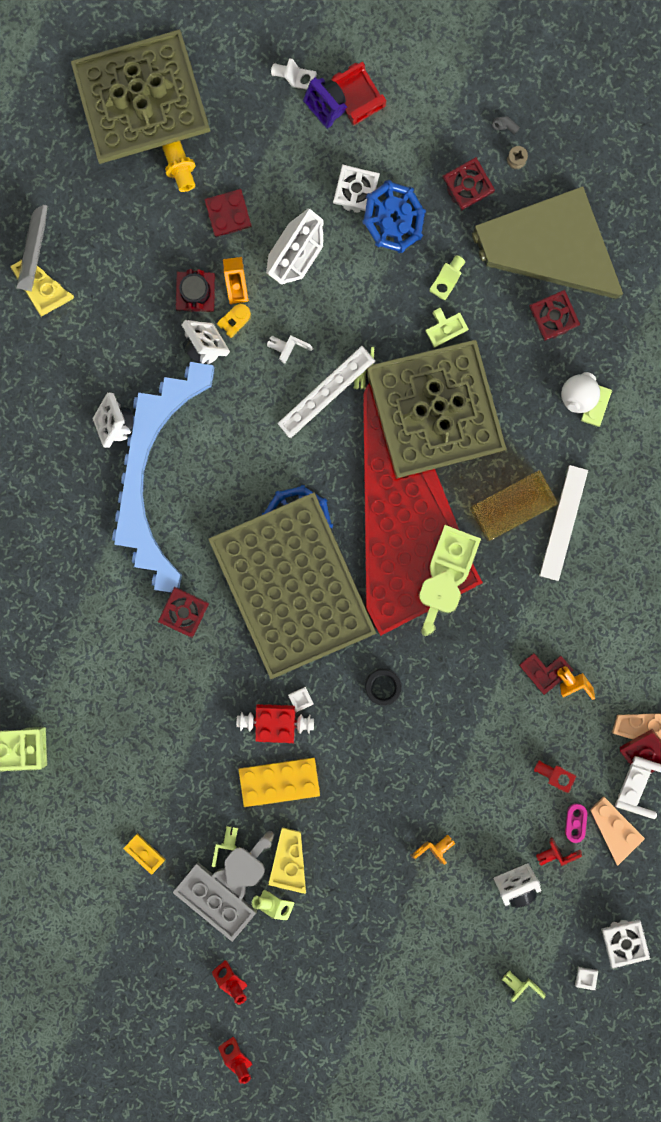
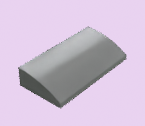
M46 205L38 207L31 215L16 287L18 289L32 292L46 224L48 207Z

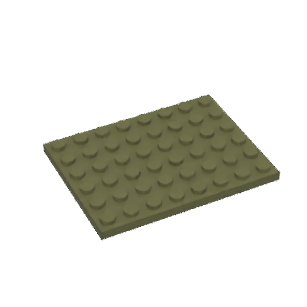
M315 492L208 539L270 679L376 634Z

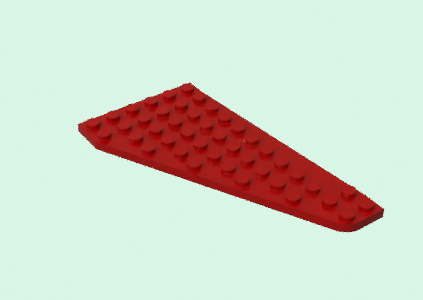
M369 383L363 396L366 609L381 636L429 611L430 606L423 604L420 600V591L423 583L432 578L430 574L432 557L444 526L446 525L457 530L459 528L435 469L396 479ZM473 563L467 578L457 586L460 594L483 583Z

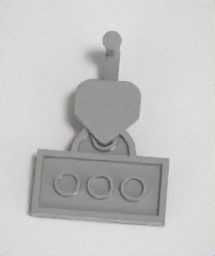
M267 831L250 852L244 848L234 849L225 860V868L218 869L213 874L197 862L173 891V894L232 942L257 913V910L247 903L243 897L246 893V886H254L264 874V865L256 858L265 848L271 846V841L274 837L273 831Z

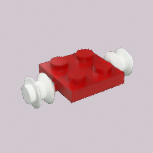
M257 704L256 718H254L251 712L248 716H244L243 712H241V716H237V727H240V731H242L243 727H247L251 731L253 724L256 726V742L294 743V730L296 726L300 734L303 730H307L308 734H310V730H314V719L310 718V715L308 718H303L301 714L298 717V721L295 720V706Z

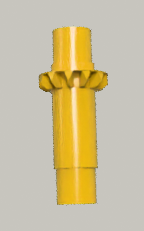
M180 141L163 145L162 148L168 161V166L165 168L166 175L170 178H175L180 192L192 190L196 186L191 171L195 168L193 159L186 157Z

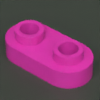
M574 803L567 809L565 835L571 842L579 843L585 838L587 810L583 805ZM575 810L580 811V814L578 816L573 815V812ZM573 829L578 830L576 835L571 834Z

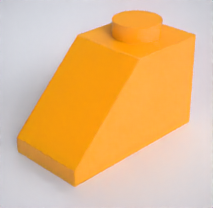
M242 257L223 259L229 303L248 302Z

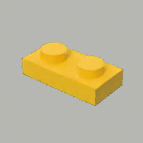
M138 833L123 848L151 875L165 861V858Z

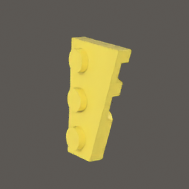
M22 260L10 266L17 279L19 278ZM38 266L32 292L25 290L40 316L49 313L74 298L71 293L63 289L58 282L50 278Z
M282 827L268 885L306 894L301 832Z

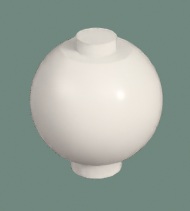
M584 372L583 374L570 377L564 383L561 397L564 405L571 412L585 413L597 405L600 399V388L593 374Z

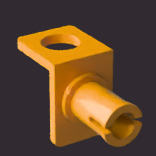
M566 666L563 667L565 672L562 668L558 670L557 674L563 680V683L560 684L563 697L584 688L591 699H595L594 688L583 673L574 677Z
M446 835L436 845H433L431 842L424 843L410 856L416 859L429 848L438 861L445 865L447 862L442 854L455 845V842L451 841L452 838L449 835Z

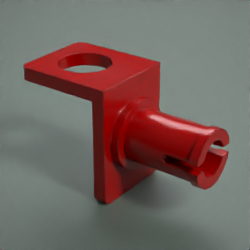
M540 760L534 769L535 772L549 778V784L566 793H569L576 779V775L564 770L561 766L553 768ZM563 774L569 777V783L566 786H561L558 782V778Z
M553 837L550 838L551 848L536 854L541 866L554 859L559 860L561 866L582 857L581 850L563 857Z
M223 961L212 971V975L219 988L233 997L237 1005H240L246 1001V995L242 990L247 987V984L234 974L228 961ZM223 968H226V975L222 978H219L220 971Z
M232 1037L220 1045L218 1049L224 1064L237 1075L240 1084H245L251 1079L247 1068L252 1066V1062L241 1053L236 1039ZM229 1045H233L234 1049L232 1053L226 1055V1048Z

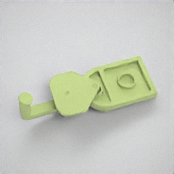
M446 525L444 526L430 563L432 578L423 583L420 591L421 602L430 606L421 630L422 635L427 636L435 630L433 623L438 610L448 613L456 609L461 596L457 586L467 578L481 538Z

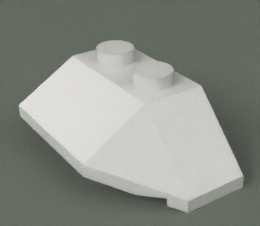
M307 209L292 220L268 255L266 273L279 284L302 279L323 247V219L311 209Z

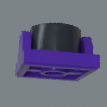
M316 77L310 80L303 102L328 129L333 125L334 120L345 112L347 108L345 105V95L340 86L332 80L325 82L323 78L317 79Z

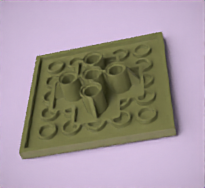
M181 30L71 61L99 164L210 132Z
M476 340L374 364L366 369L396 479L507 450ZM429 385L436 386L437 393L431 392ZM453 398L460 401V407L453 404ZM434 404H440L442 411H437L434 408ZM416 408L423 409L424 416H419L416 413ZM440 421L447 424V430L440 428Z

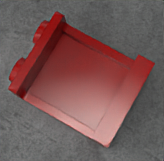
M363 62L359 64L354 63L344 73L339 72L331 78L332 81L340 86L345 95V105L347 106L345 113L353 126L386 107L384 95H380L366 72Z

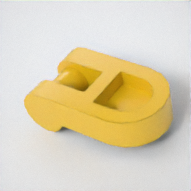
M237 304L218 321L217 325L221 329L224 328L227 331L226 334L232 338L249 321L251 316L250 309L244 304ZM231 319L236 322L234 326L228 323Z

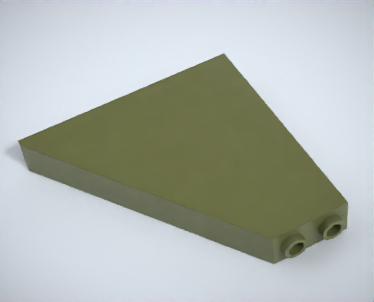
M583 187L474 227L472 237L474 243L479 244V256L482 262L485 261L486 266L614 299L620 298L623 295Z

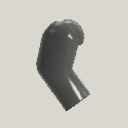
M508 116L495 118L492 122L493 129H508L514 135L521 128Z

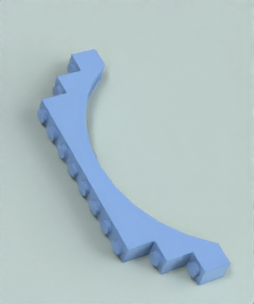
M190 362V366H186L185 370L187 381L164 377V382H160L159 393H162L161 396L138 393V397L134 399L133 408L136 409L135 416H133L132 435L128 436L127 446H130L129 454L125 455L124 465H127L126 473L123 472L121 484H124L123 492L120 491L118 502L121 503L120 511L117 510L115 521L118 522L117 529L113 531L112 540L115 541L114 545L137 548V552H134L132 557V563H135L134 567L157 571V574H153L152 585L155 586L154 590L172 592L174 586L180 589L182 574L162 553L152 535L146 518L143 482L147 459L159 431L171 415L189 399L212 387L213 365Z

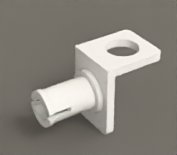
M289 59L287 66L274 63L271 69L273 76L286 78L292 87L307 90L309 83L302 84L301 78L304 75H309L311 77L310 80L317 76L316 71L300 69L293 59Z
M291 335L287 342L271 336L270 340L272 342L268 341L267 347L282 353L279 359L284 364H286L295 344L310 351L313 350L310 344Z

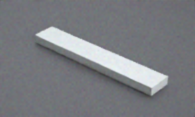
M361 346L277 424L289 438H292L375 362L373 357Z
M571 465L568 467L539 575L541 577L559 581L588 473L586 469Z

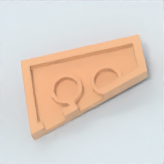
M661 713L618 714L612 733L629 739H635L653 729L661 739Z
M603 796L590 811L618 866L645 838Z

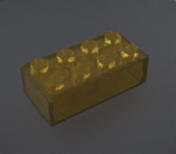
M539 470L470 507V510L487 541H491L556 506L558 502Z

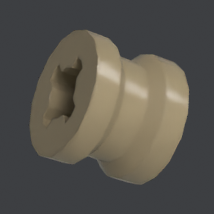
M515 146L510 150L507 163L511 168L520 169L525 165L528 158L526 149L521 146Z

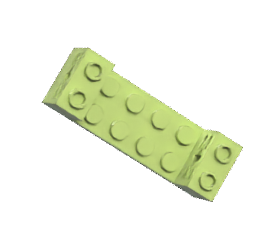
M46 727L0 731V771L42 769L47 766Z

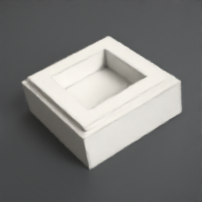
M306 687L288 695L293 706H295L296 712L314 704Z
M578 967L575 986L595 990L598 970Z

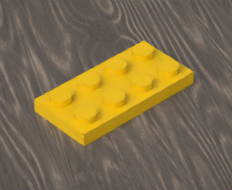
M315 757L239 768L244 807L320 796Z

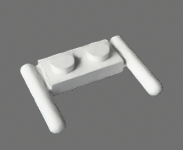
M635 756L618 795L615 807L655 819L657 817L655 811L637 805L650 776L651 769L661 772V764Z

